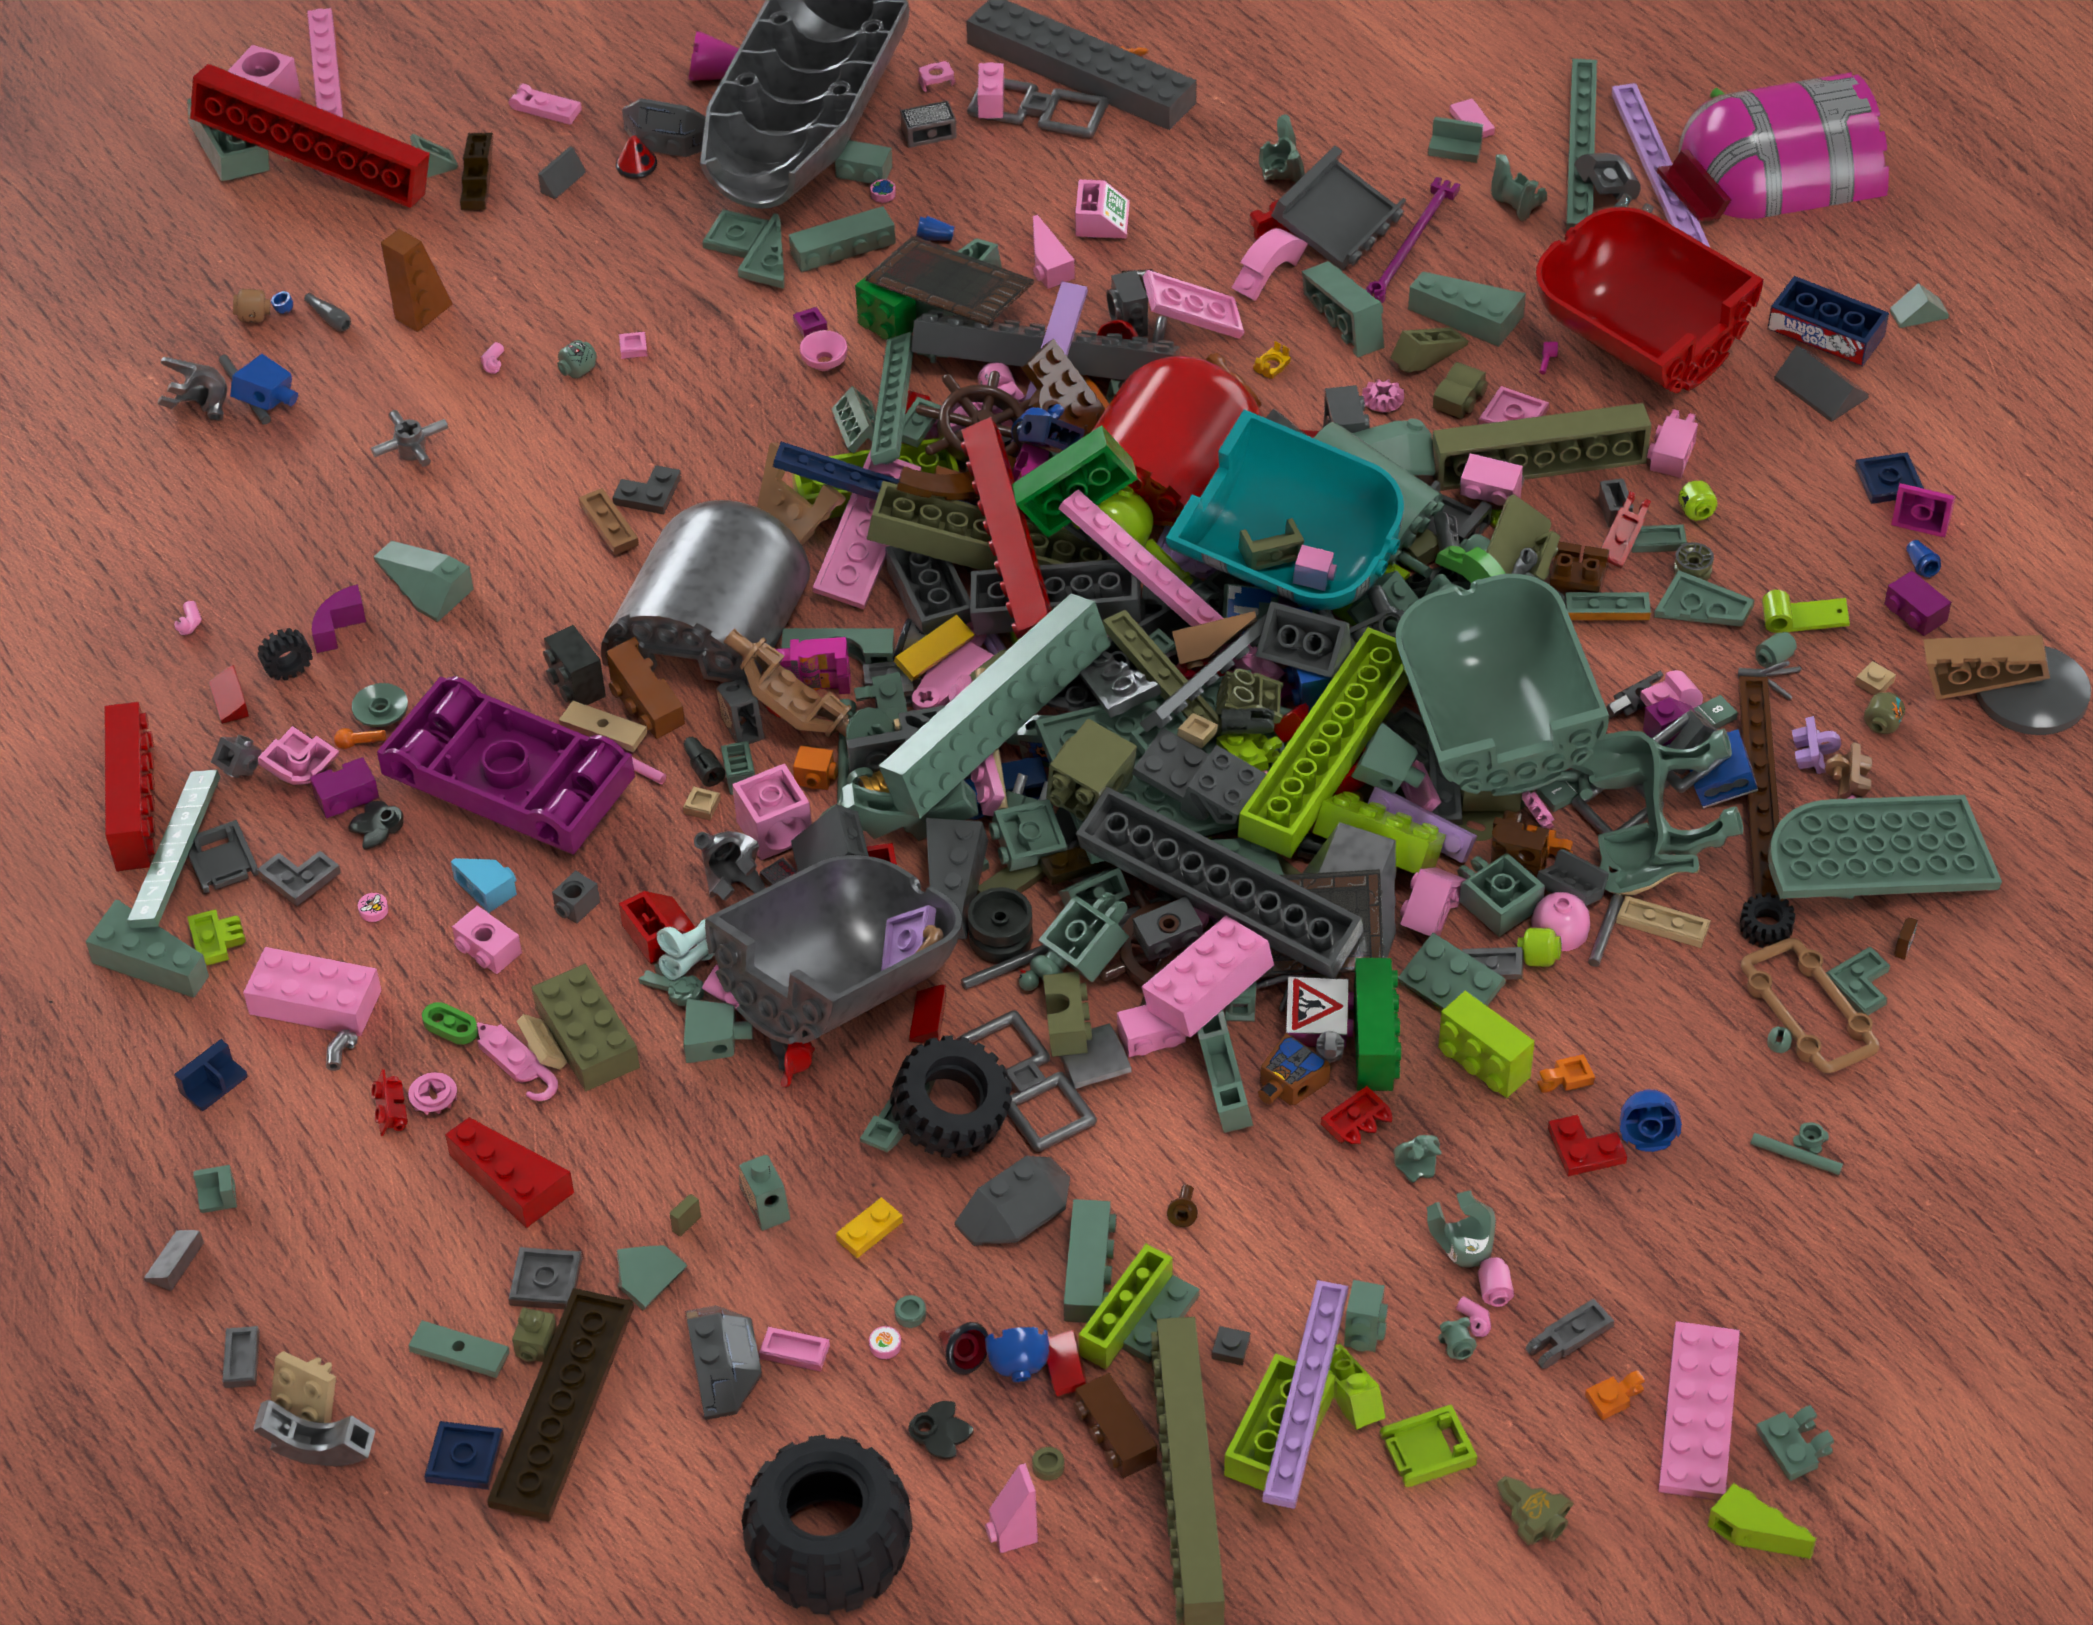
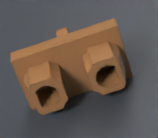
M1853 742L1850 745L1849 753L1843 756L1837 753L1825 763L1826 773L1833 776L1834 780H1839L1838 798L1847 799L1851 793L1864 797L1871 789L1872 779L1860 776V774L1867 775L1872 766V758L1860 754V744Z

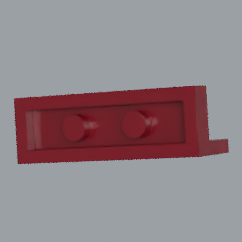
M1688 149L1681 150L1672 165L1660 166L1656 170L1698 221L1720 219L1731 202L1729 196Z

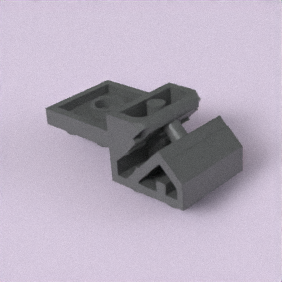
M946 705L898 713L900 731L846 740L849 774L861 767L870 768L873 773L881 772L879 765Z
M1163 727L1132 772L1134 776L1182 803L1180 807L1182 811L1198 820L1207 819L1211 814L1217 824H1235L1239 819L1240 812L1266 776L1264 772L1218 745L1208 754Z

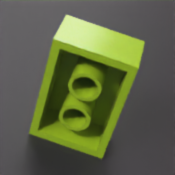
M1466 990L1441 1011L1438 1048L1446 1057L1453 1058L1461 1064L1469 1074L1476 1075L1484 1081L1492 1091L1499 1092L1505 1098H1508L1531 1077L1535 1041Z

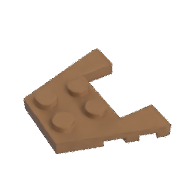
M771 442L757 507L780 520L792 531L803 546L816 532L815 528L822 521H826L832 515L831 511L837 505H841L846 497L832 486L823 484L814 504L809 503L782 481L786 471L772 467L780 444Z

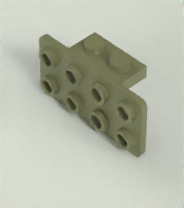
M1510 495L1505 501L1486 552L1500 564L1506 574H1511L1516 560L1520 556V552L1525 548H1531L1537 553L1538 559L1537 564L1529 573L1545 581L1550 573L1549 566L1558 552L1557 545L1561 536L1553 530L1549 532L1551 528L1549 518L1516 495Z

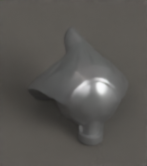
M163 357L161 364L183 374L186 379L184 384L171 382L167 392L177 394V396L173 399L161 395L158 405L173 409L179 402L197 401L203 411H208V418L222 420L224 416L222 404L227 396V384L224 377L215 368Z
M732 831L717 833L713 836L705 832H699L695 836L694 845L702 850V858L709 886V897L713 898L718 894L726 901L734 893V888L731 884L737 881L743 882L754 893L766 888L756 870L757 864L755 859L759 849V844L756 840L745 834Z

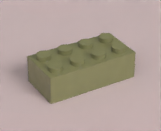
M586 963L531 987L536 1011L541 1019L545 1021L585 1092L640 1068L636 1044Z

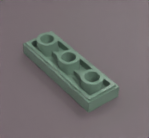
M423 1320L408 1345L410 1352L497 1378L510 1353L508 1346Z

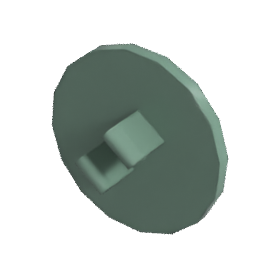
M866 707L858 710L850 718L846 727V740L895 731L892 721L886 713L878 708Z

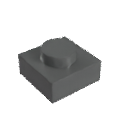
M1219 1326L1212 1351V1359L1243 1366L1251 1333Z

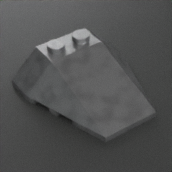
M1339 822L1299 878L1380 874L1383 958H1388L1396 935V840ZM1357 888V889H1359V890H1366V889H1368V888ZM1334 889V890H1332V891H1348V890H1354V889H1339V890H1335V889ZM1329 890L1311 891V892H1328ZM1359 891L1358 910L1366 911L1369 907L1368 891ZM1333 893L1332 903L1348 911H1355L1356 893ZM1317 894L1320 897L1330 901V894ZM1360 912L1358 916L1362 918L1364 932L1369 931V912ZM1363 933L1359 939L1361 953L1370 952L1369 933ZM1358 942L1353 948V951L1358 952Z

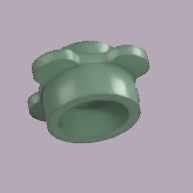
M1803 1123L1800 1126L1799 1134L1793 1138V1144L1796 1147H1803L1811 1153L1819 1154L1822 1151V1144L1828 1141L1829 1134L1817 1123Z

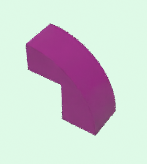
M358 584L344 588L331 595L316 611L312 621V635L316 653L338 649L334 629L366 622Z

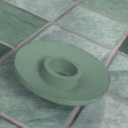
M389 683L369 685L360 690L352 701V712L356 720L370 727L391 725L401 719L408 708L406 693L400 687Z

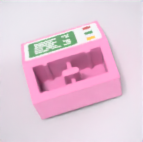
M1079 180L1075 213L1076 237L1127 238L1130 200L1104 180Z

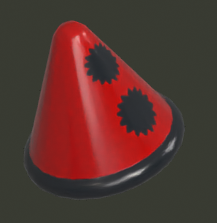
M633 135L629 138L621 155L616 160V169L625 177L643 178L656 169L658 161L656 156L649 151L641 140Z

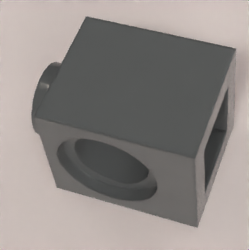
M576 870L552 892L554 909L557 914L562 918L570 919L576 924L600 903L597 883Z

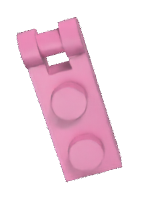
M521 84L517 89V94H514L509 100V105L514 110L569 125L572 124L582 110L581 102L536 91L527 84Z

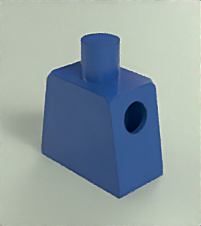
M262 353L232 375L230 396L264 410H271L280 402L293 406L298 399V392L291 389V373Z

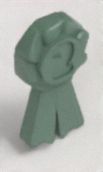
M659 963L654 964L656 973L645 970V975L638 978L640 984L668 991L669 1000L678 1006H686L687 999L700 1000L704 997L703 981L694 975L689 977L681 976L676 980H670L660 970Z

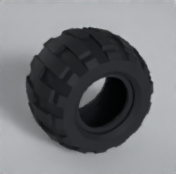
M825 1435L809 1436L808 1441L796 1445L791 1442L779 1449L773 1461H766L753 1478L751 1491L747 1493L742 1514L745 1551L749 1555L751 1567L765 1587H768L771 1592L774 1591L784 1603L796 1609L800 1606L810 1608L813 1614L830 1615V1611L845 1609L847 1613L861 1608L864 1601L870 1597L877 1599L891 1585L894 1575H897L898 1571L902 1569L910 1548V1534L913 1529L909 1497L898 1474H894L889 1462L872 1447L864 1449L856 1439L841 1436L840 1439L826 1438ZM822 1501H843L854 1504L862 1509L859 1517L849 1528L827 1536L809 1534L799 1529L790 1519L797 1511L804 1507Z

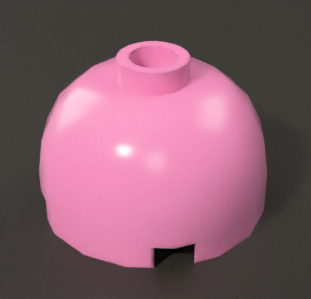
M1567 892L1549 894L1537 903L1532 914L1531 928L1553 929L1556 936H1561V951L1576 949L1587 940L1590 931L1589 910L1583 901L1573 894Z

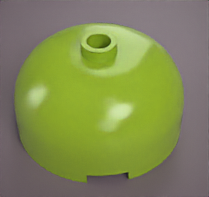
M1126 486L1097 506L1138 543L1145 547L1153 528L1152 511L1140 495L1135 493L1129 486ZM1073 521L1071 522L1076 529H1081Z

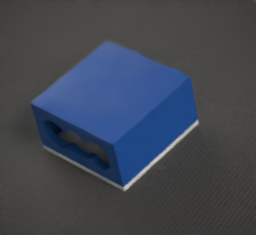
M1738 729L1727 732L1731 743V757L1694 784L1703 808L1758 791L1746 747Z

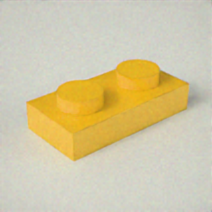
M881 1197L836 1232V1240L856 1258H859L903 1223V1215Z

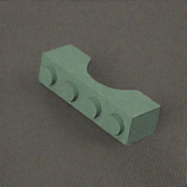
M783 628L781 648H790V639H799V642L810 639L846 637L848 656L856 659L862 665L893 662L895 652L894 628Z
M1222 1010L1198 1030L1197 1033L1223 1132L1227 1133L1254 1125Z

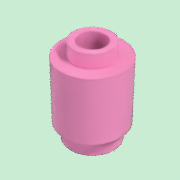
M1497 1257L1482 1261L1478 1270V1277L1483 1301L1495 1307L1506 1305L1514 1296L1508 1265L1505 1264L1503 1259Z

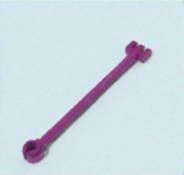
M1436 177L1430 187V193L1435 194L1379 281L1371 282L1366 288V291L1371 296L1374 293V298L1379 300L1381 304L1386 300V287L1444 198L1454 200L1460 190L1461 185L1459 183H1454L1452 188H1450L1451 181L1445 180L1441 185L1442 178Z

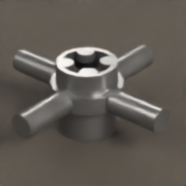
M392 410L389 413V417L395 425L393 439L371 447L373 456L378 457L398 449L400 457L409 461L418 460L421 466H428L431 460L425 452L424 444L426 437L448 429L446 420L442 419L421 428L420 423L417 421L404 420L397 410Z

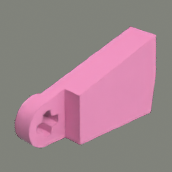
M966 643L926 672L918 688L912 694L913 709L920 710L947 705L950 702V688L952 685H955L960 674L969 676L994 655L974 643Z

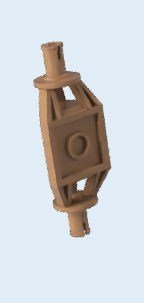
M735 628L729 633L723 643L730 646L743 657V662L739 668L742 671L745 670L752 694L797 730L825 732V736L828 738L834 732H839L846 737V727L850 720L848 714L853 707L844 705L830 691L822 698L813 688L806 686L797 679L791 671L780 665L785 656L766 644L767 640L765 638L753 644ZM755 659L765 672L763 676H761L754 662ZM816 715H819V716L825 717V718H827V719L833 720V722H832V721H828V720L819 719V718H814V717H815Z

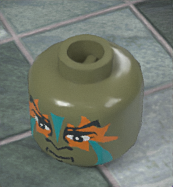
M1891 692L1878 693L1871 698L1864 712V721L1875 733L1891 734L1898 729L1905 716L1906 708L1896 694Z

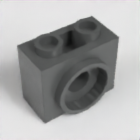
M1137 271L1111 275V289H1108L1106 293L1111 320L1126 321L1132 324L1138 333V337L1148 336V296Z

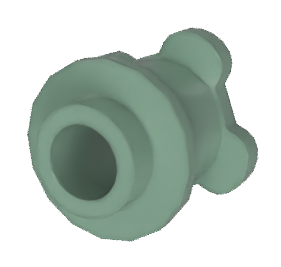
M1467 1317L1452 1322L1446 1321L1439 1326L1441 1334L1438 1336L1439 1341L1447 1344L1446 1352L1450 1358L1466 1359L1473 1354L1477 1347L1476 1340L1470 1336L1468 1331L1471 1323Z

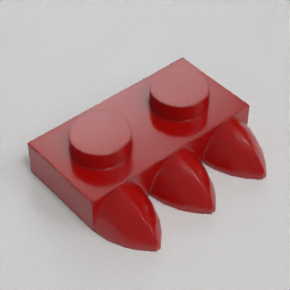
M1366 1086L1321 1117V1125L1340 1144L1348 1142L1360 1145L1361 1135L1359 1131L1376 1134L1377 1126L1375 1120L1391 1123L1392 1112L1388 1105Z

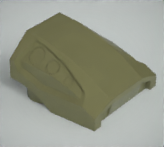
M1239 668L1233 673L1227 671L1222 678L1217 693L1216 713L1222 715V709L1269 708L1275 712L1272 722L1280 723L1283 718V714H1280V693L1283 683L1259 673L1251 674L1245 669Z

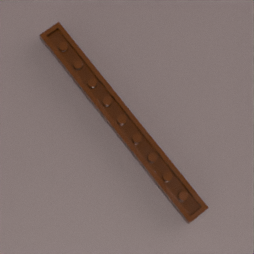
M1739 676L1738 688L1742 740L1746 747L1758 791L1747 794L1754 899L1758 893H1761L1762 897H1765L1766 893H1771V898H1775L1778 892L1769 869L1768 848L1780 821L1768 677Z

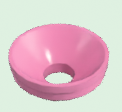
M833 331L813 332L807 335L800 344L801 358L808 366L814 369L829 371L845 360L847 356V342L842 335ZM821 357H829L832 359L828 362L818 361V359Z

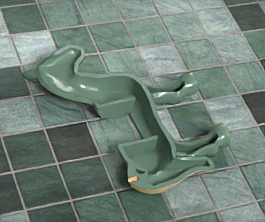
M1724 728L1714 731L1701 745L1684 750L1662 746L1642 731H1620L1605 734L1604 739L1598 740L1593 746L1592 750L1594 753L1580 766L1574 764L1570 767L1590 775L1591 783L1603 789H1622L1640 784L1644 785L1649 825L1644 823L1598 835V843L1602 855L1599 868L1609 873L1605 890L1610 893L1622 896L1636 895L1655 887L1675 874L1684 872L1698 874L1700 867L1697 854L1709 847L1720 848L1725 845L1728 837L1743 834V823L1736 806L1724 809L1718 819L1694 830L1672 828L1663 815V794L1670 770L1690 769L1703 772L1709 770L1715 759L1731 757V743ZM1611 867L1613 870L1617 872L1611 873L1609 871V868Z

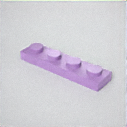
M1374 787L1368 804L1376 802L1386 807L1385 811L1396 814V812L1407 814L1413 818V822L1420 825L1422 823H1429L1439 828L1438 832L1446 834L1441 852L1461 863L1467 862L1477 835L1395 793Z

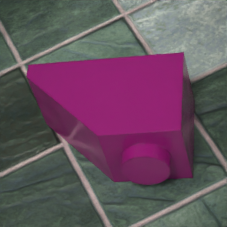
M1671 697L1663 699L1645 708L1643 731L1647 736L1653 738L1690 709L1693 712L1695 710L1691 705ZM1677 733L1675 736H1673L1670 740H1668V741H1667L1666 743H1664L1662 746H1666V745H1668V744H1671L1672 741L1677 737V735H1678L1679 733Z

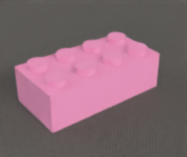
M1227 915L1224 916L1142 986L1148 1011L1188 1037L1193 1036L1274 966L1269 942Z
M265 947L243 993L248 1012L251 1015L336 1032L349 1030L351 1033L353 1032L357 1036H361L382 990L376 968Z

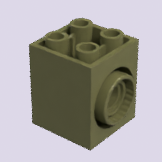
M1088 718L1075 735L1063 744L1057 756L1051 762L1046 798L1055 806L1062 807L1073 813L1079 820L1085 821L1106 787L1122 793L1132 781L1137 746Z

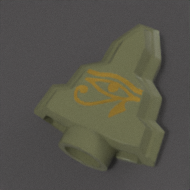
M1504 1476L1497 1482V1488L1502 1501L1512 1509L1511 1520L1519 1527L1517 1534L1527 1545H1534L1543 1537H1546L1549 1541H1554L1566 1529L1568 1520L1564 1517L1574 1505L1567 1497L1561 1493L1553 1495L1544 1488L1532 1489L1523 1481Z

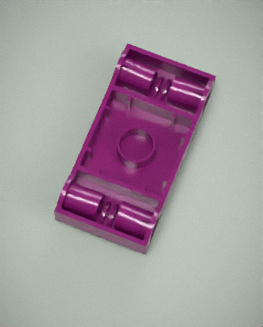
M440 676L377 751L383 775L573 855L635 777L632 754L625 752L621 746L608 737L601 735L588 737L483 694L471 682L456 676L448 677L447 679Z

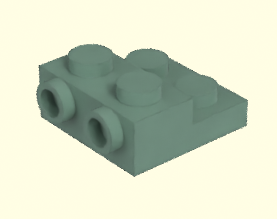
M1049 799L994 811L992 823H989V832L992 840L998 839L1001 846L998 848L999 860L1002 865H1008L1009 871L1035 866L1040 858L1067 850V844Z

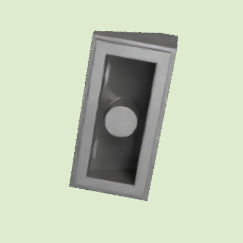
M177 1230L144 1277V1280L172 1291L204 1244L201 1232L197 1230Z

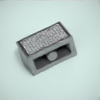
M948 100L900 110L901 130L909 148L957 138L956 119Z

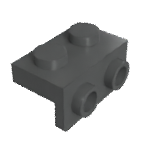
M1564 849L1557 852L1554 865L1539 871L1537 879L1545 885V889L1548 892H1567L1581 899L1586 906L1602 899L1609 877L1607 871Z

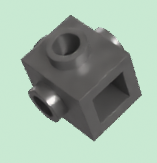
M238 735L237 738L221 737L211 763L221 768L225 774L234 778H239L240 775L252 776L258 766V757L261 755L262 750L253 745L254 741L243 735Z

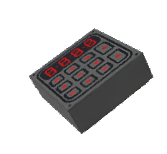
M782 857L760 871V877L768 886H771L798 873V871Z

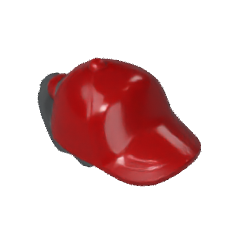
M769 1037L772 1050L779 1060L778 1068L780 1071H783L781 1086L787 1088L791 1085L794 1074L803 1072L810 1067L815 1048L812 1046L811 1041L804 1044L802 1042L785 1044Z

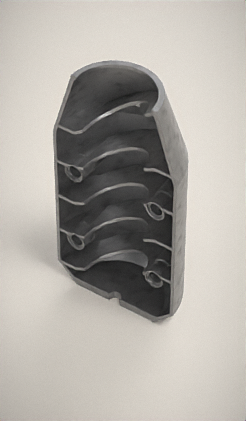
M766 0L707 106L700 165L711 185L722 195L738 204L752 208H772L787 201L836 161L846 147L906 30L909 21V2L907 0Z

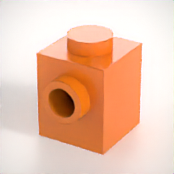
M806 746L799 747L793 765L794 779L799 786L811 789H829L831 779L835 780L838 773V763L834 762L833 750Z

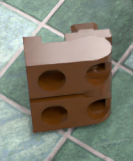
M1559 541L1557 545L1558 552L1554 558L1550 577V586L1564 594L1566 592H1601L1608 567L1610 550L1585 546L1583 560L1580 563L1582 545Z
M1506 810L1503 818L1495 817L1493 822L1491 863L1504 854H1509L1537 878L1538 872L1547 866L1549 829L1537 827L1536 832L1523 830L1524 823H1521L1522 814Z

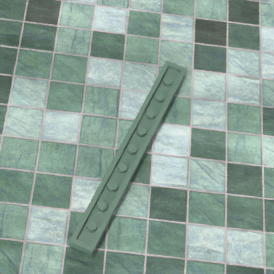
M1572 59L1566 231L1593 213L1594 184L1593 182L1584 183L1574 166L1576 160L1581 155L1595 153L1597 60Z
M911 332L887 339L870 453L874 465L881 463L890 464L900 457L913 352H911L913 335Z

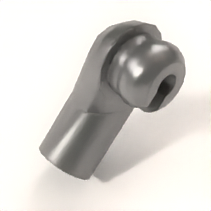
M341 1030L328 1044L326 1068L328 1070L337 1071L341 1068L342 1051L345 1047L349 1049L354 1048L358 1041L356 1033H351L349 1030Z

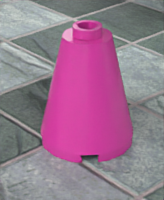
M696 31L688 80L723 79L739 48Z

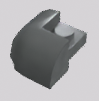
M1611 153L1584 154L1574 164L1584 183L1593 182L1599 194H1613L1616 200L1637 199L1640 193L1641 185L1630 165L1619 155Z

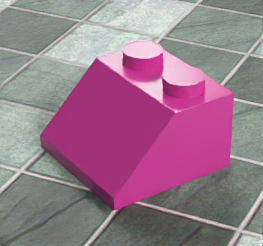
M1900 483L1891 525L1945 538L1956 496Z

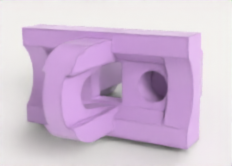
M1814 716L1805 718V727L1792 730L1796 748L1810 747L1795 751L1796 761L1799 769L1815 767L1817 774L1825 773L1823 755L1838 751L1841 746V738L1834 731L1819 732L1816 729Z

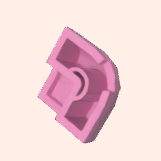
M292 726L280 740L275 739L258 757V764L279 779L292 785L309 784L311 782L310 777L324 772L337 758L339 751L318 736L311 739Z

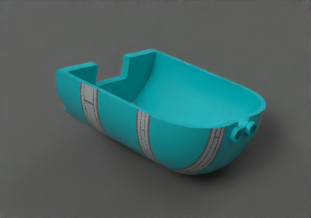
M1244 409L1218 451L1219 467L1201 497L1191 495L1166 536L1167 545L1171 550L1301 606L1315 610H1333L1357 601L1372 588L1379 577L1384 575L1391 555L1394 556L1400 546L1401 541L1398 537L1404 514V500L1401 489L1395 479L1380 466ZM1293 518L1304 539L1305 546L1334 552L1333 564L1337 565L1334 581H1328L1325 591L1294 584L1293 576L1296 561L1259 570L1248 568L1238 549L1240 530L1246 529L1252 541L1285 534L1286 520Z

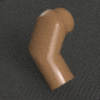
M928 925L923 930V937L926 940L916 953L943 939V931L940 928H936L935 925Z

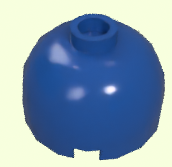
M1646 1089L1636 1092L1626 1100L1621 1108L1619 1126L1625 1142L1628 1143L1629 1141L1640 1151L1655 1152L1666 1149L1671 1145L1670 1141L1675 1139L1676 1136L1677 1138L1679 1137L1682 1121L1676 1102L1661 1091Z
M1036 1327L1011 1328L1002 1330L1003 1337L994 1339V1333L985 1338L986 1351L991 1366L999 1374L1012 1377L1013 1382L1030 1380L1031 1374L1039 1372L1046 1365L1049 1358L1048 1331L1045 1329L1042 1334H1039Z

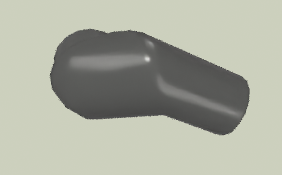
M1531 548L1523 549L1516 560L1511 574L1525 575L1537 564V553Z

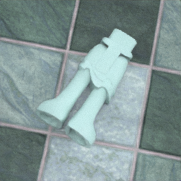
M705 919L699 923V926L684 934H681L673 927H665L657 932L658 944L666 952V954L659 958V967L665 977L670 980H676L685 975L700 960L706 961L714 956V953L709 954Z

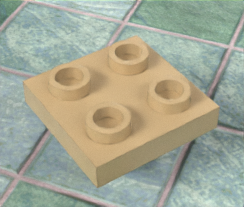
M282 1351L275 1357L271 1401L302 1419L317 1423H331L336 1376L330 1374L332 1363L328 1362L321 1365V1358L319 1357L305 1362Z

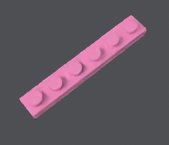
M960 674L955 685H952L950 688V701L972 682L971 676ZM992 753L971 772V779L975 784L977 800L980 802L982 813L988 816H993L994 811L998 809L1005 797Z

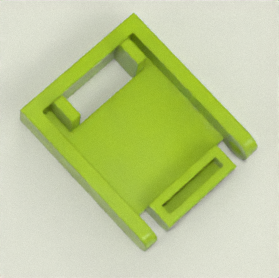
M1452 1404L1386 1425L1380 1429V1435L1385 1440V1446L1399 1475L1403 1477L1402 1481L1405 1487H1412L1477 1465L1478 1456ZM1452 1428L1459 1444L1453 1446V1454L1441 1432Z

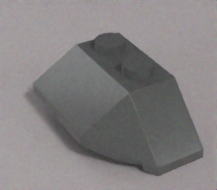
M1025 1156L976 1190L955 1221V1227L974 1246L983 1245V1243L1002 1244L1018 1242L1066 1209L1070 1176L1051 1157Z

